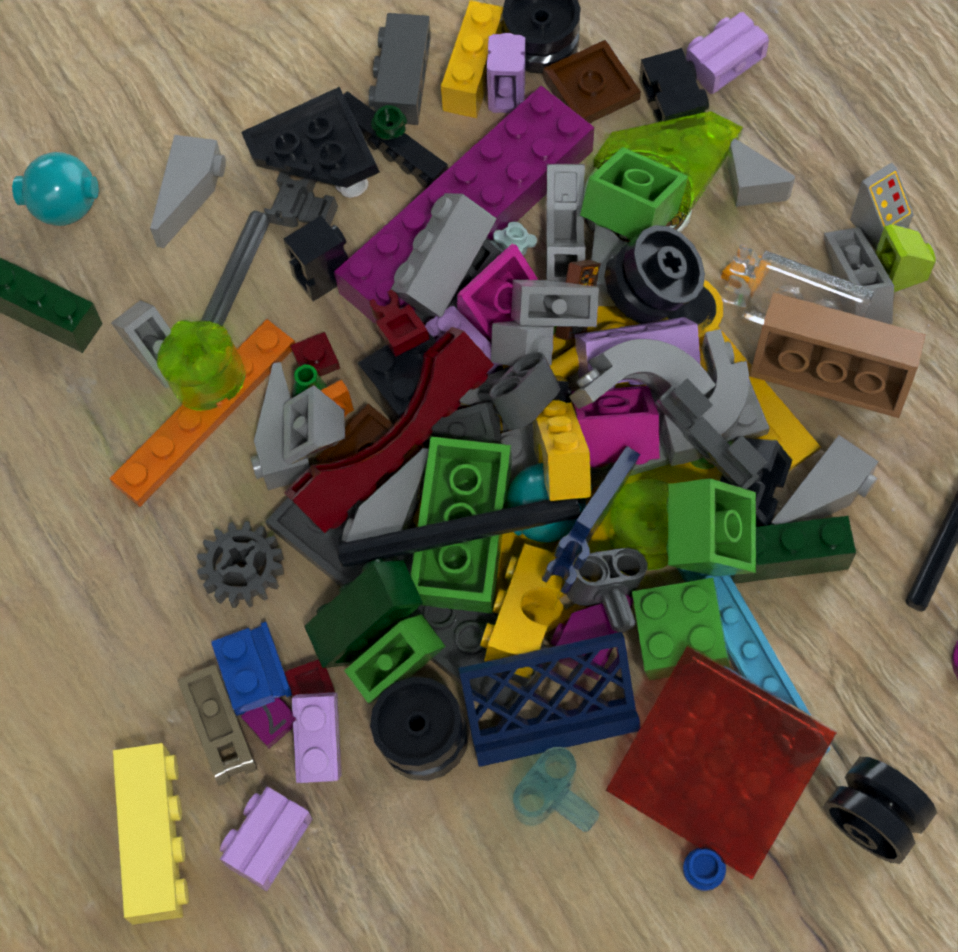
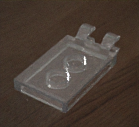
M740 245L737 255L732 259L729 270L734 274L750 277L749 283L747 284L739 276L730 275L727 286L725 285L723 288L721 299L727 304L745 308L742 317L763 325L773 292L865 317L875 291L765 250L760 258L750 247Z

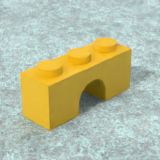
M472 0L469 1L441 84L443 111L477 119L486 92L489 36L503 34V7Z
M552 400L533 421L534 451L538 463H543L544 483L549 500L591 497L590 451L572 403Z
M524 543L520 557L512 555L505 575V579L511 580L507 591L499 590L493 612L499 614L496 624L487 623L480 646L487 648L484 662L541 650L547 626L530 620L522 610L530 606H541L554 611L564 580L558 575H553L547 583L542 581V575L547 565L557 558L553 552ZM523 667L517 669L514 674L531 679L534 669Z

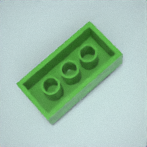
M431 437L418 527L506 509V498L512 467L511 445ZM503 534L415 552L411 578L423 601L422 606L493 614Z

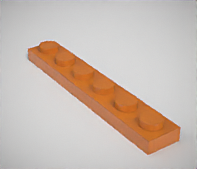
M266 319L109 478L112 485L141 507L271 373L273 363L282 362L292 352L290 345L295 344V340Z

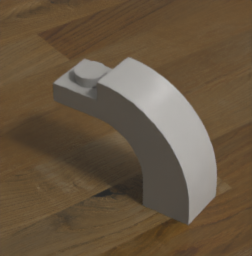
M547 164L546 280L566 282L569 264L585 260L584 217L580 216L584 201V164Z
M721 329L705 332L701 347L709 376L716 385L712 388L713 393L708 399L713 406L702 416L727 440L739 422L747 399L749 371L746 361L734 363L732 345L730 342H724ZM664 416L661 432L670 465L685 464L703 458L695 447L686 440L679 428L667 416Z
M636 339L620 343L590 359L588 362L593 369L577 381L580 388L569 397L576 407L580 409L593 403L621 380L641 382L651 388L659 398L671 386L677 388L687 378L703 395L716 385L703 367L680 348L658 340Z

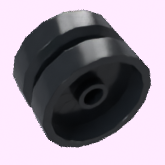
M505 0L502 14L503 33L525 37V71L543 74L545 67L578 52L581 7L578 0Z
M654 225L640 232L630 243L623 245L613 253L606 263L604 278L607 292L615 306L626 317L644 324L662 321L675 313L679 308L697 298L704 285L705 271L702 258L694 244L687 237L669 226Z
M410 677L395 682L381 693L372 709L370 728L374 743L391 767L409 779L429 781L445 776L460 763L467 750L469 729L465 715L450 690L445 685L431 678Z
M859 756L845 776L848 787L837 786L824 804V811L832 823L861 848L890 863L901 864L915 845L912 833L922 834L937 814L935 805L921 788L898 770L874 758Z

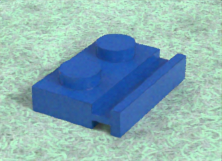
M267 622L260 623L261 627L253 630L247 628L211 641L236 716L275 702L274 699L281 696H292Z

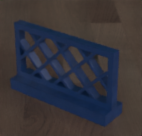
M622 632L458 668L473 747L479 767L641 731L640 719L635 707L625 637ZM616 647L617 657L608 669L592 661L600 650ZM570 657L577 661L578 664L567 679L551 670L559 659ZM530 667L537 671V674L527 687L510 679L519 668ZM586 668L602 676L590 692L575 684ZM619 669H620V676H621V677H619V676L616 675V673L618 672ZM489 676L497 682L488 694L483 696L471 689L469 679ZM545 677L561 685L550 701L535 693V690ZM610 681L623 688L624 698L605 701L598 696ZM504 686L521 694L509 710L494 702ZM569 690L585 698L578 708L565 710L558 706ZM529 699L544 707L535 718L524 719L517 715ZM474 701H476V702L479 703V705H478V707H477L476 709H475ZM487 709L503 716L497 726L479 730L478 721Z

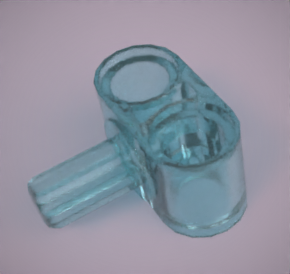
M563 747L547 749L516 787L513 793V811L515 817L521 823L527 826H536L542 824L550 814L557 811L583 832H588L596 824L600 816L599 812L570 791L575 781L576 761L569 750ZM560 762L568 768L569 772L566 776L558 779L549 776L546 768L551 763ZM527 795H536L543 800L544 804L539 810L530 812L525 810L520 802Z

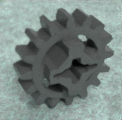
M245 521L242 530H237L234 523L231 522L228 525L229 532L223 534L219 529H215L216 540L214 542L209 540L203 541V545L208 553L197 555L199 564L204 566L197 570V574L200 580H206L203 583V587L207 594L215 591L214 597L218 603L221 604L228 597L232 608H237L239 601L245 599L248 607H253V597L258 595L265 601L268 599L265 591L267 587L278 589L279 585L274 576L284 575V568L282 564L278 563L284 560L281 549H275L278 546L275 536L266 538L265 527L260 526L253 532L250 522ZM223 553L221 562L216 565L218 557ZM241 561L246 566L240 568L236 563ZM266 564L264 572L259 576L260 567Z

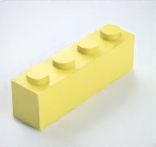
M163 743L113 750L124 918L132 925L182 918V905L188 904L189 894L187 881L185 878L180 879L179 863L185 862V847L182 836L177 837L176 821L182 820L179 795L173 796L172 780H178L179 777L177 758L175 755H170Z

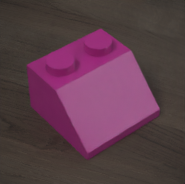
M511 244L457 294V310L491 344L493 323L514 321L511 318L513 279L538 280L515 244Z
M648 386L611 388L593 403L580 409L572 401L573 409L590 451V467H604L609 465L610 462H616L626 446L641 454L635 465L645 464L652 459H660L659 414Z

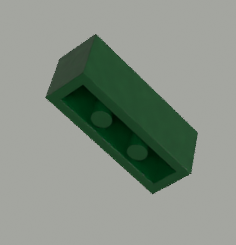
M0 258V313L83 353L103 324L94 304Z
M849 516L756 527V573L730 575L734 584L849 570L856 555Z
M376 559L367 563L362 568L363 573L354 581L343 585L339 589L340 594L331 602L320 606L316 610L317 615L304 627L322 668L351 665L400 621L407 618L423 604L403 560L385 562L384 559Z

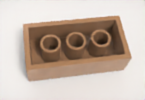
M773 292L749 376L899 418L919 366L926 334Z

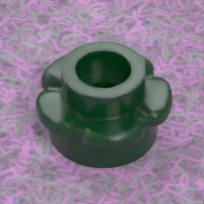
M386 105L379 108L371 122L372 129L376 130V135L383 140L399 138L406 131V116L396 106Z

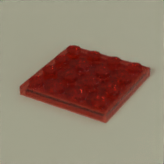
M688 645L606 791L700 849L715 852L723 863L753 880L838 731Z

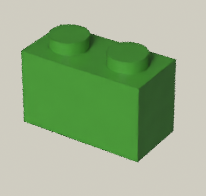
M420 614L400 621L344 671L369 704L378 700L381 693L395 682L410 678L446 646L423 615Z

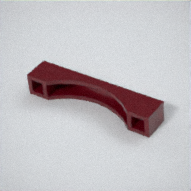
M451 327L424 354L422 372L415 394L404 414L390 431L373 445L353 456L331 463L311 465L284 494L324 533L329 529L339 527L348 517L349 513L347 511L358 500L363 501L375 491L377 487L375 483L386 472L391 473L403 463L405 459L403 455L414 444L420 445L429 438L433 432L431 427L442 417L446 418L454 413L461 404L460 399L469 390L478 388L488 378L487 372L494 364L465 331Z

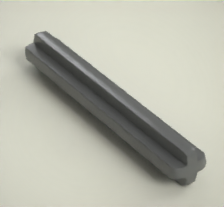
M256 210L250 213L197 327L199 336L211 341L218 338L270 224L267 214Z

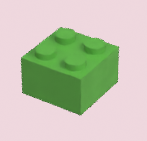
M622 147L589 177L580 216L593 221L600 227L608 228L626 236L631 241L640 232L654 225L666 226L676 216L688 176Z
M711 478L669 484V496L666 504L668 513V540L666 543L668 566L714 577L756 573V492Z
M714 578L632 591L644 671L649 680L730 668Z

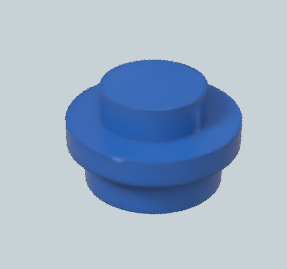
M697 848L691 851L684 861V877L689 885L697 890H713L725 878V861L717 851L711 848Z

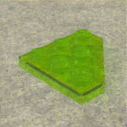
M710 111L614 131L593 158V167L599 169L616 152L624 147L687 175L688 179L679 211L689 215L727 158L730 143L734 139L739 140L743 127Z

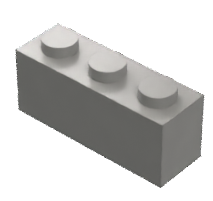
M445 193L444 196L435 202L431 210L432 217L426 228L415 237L412 253L408 260L397 269L394 276L395 283L391 290L396 292L400 299L424 315L443 316L496 221L494 216L464 194Z

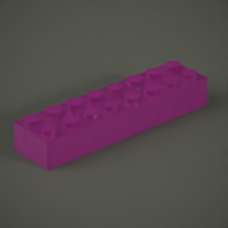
M538 87L334 271L339 294L376 325L378 320L373 316L370 300L374 299L379 306L390 304L387 291L391 290L395 283V273L408 260L414 249L413 241L415 237L426 228L432 217V207L440 197L444 196L445 193L464 194L494 216L496 221L487 235L489 239L493 240V234L496 230H503L508 227L510 222H517L547 194V164H580L593 152L594 126L544 87ZM399 298L401 308L409 305Z

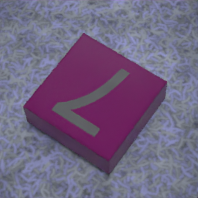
M280 698L274 699L275 702L245 712L241 716L244 723L268 749L293 729V722L296 720L293 712Z

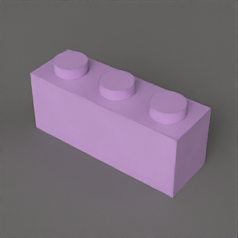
M685 317L575 334V345L579 360V379L593 369L588 362L590 359L620 343L636 339H652L669 343L685 351L700 364L698 324ZM621 380L618 382H629V384L631 385H644L643 383L634 380Z

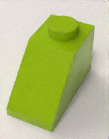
M893 224L884 226L875 254L894 285V292L928 281L936 261L931 245L924 242L919 231Z

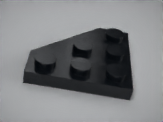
M340 87L241 132L250 154L258 167L345 188L380 173Z

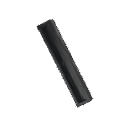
M347 91L343 94L368 145L374 150L378 149L388 161L399 164L406 174L415 176L422 186L429 187L448 170L446 162L406 133L399 138L389 140L379 138L376 135V130H373L371 126L376 112Z

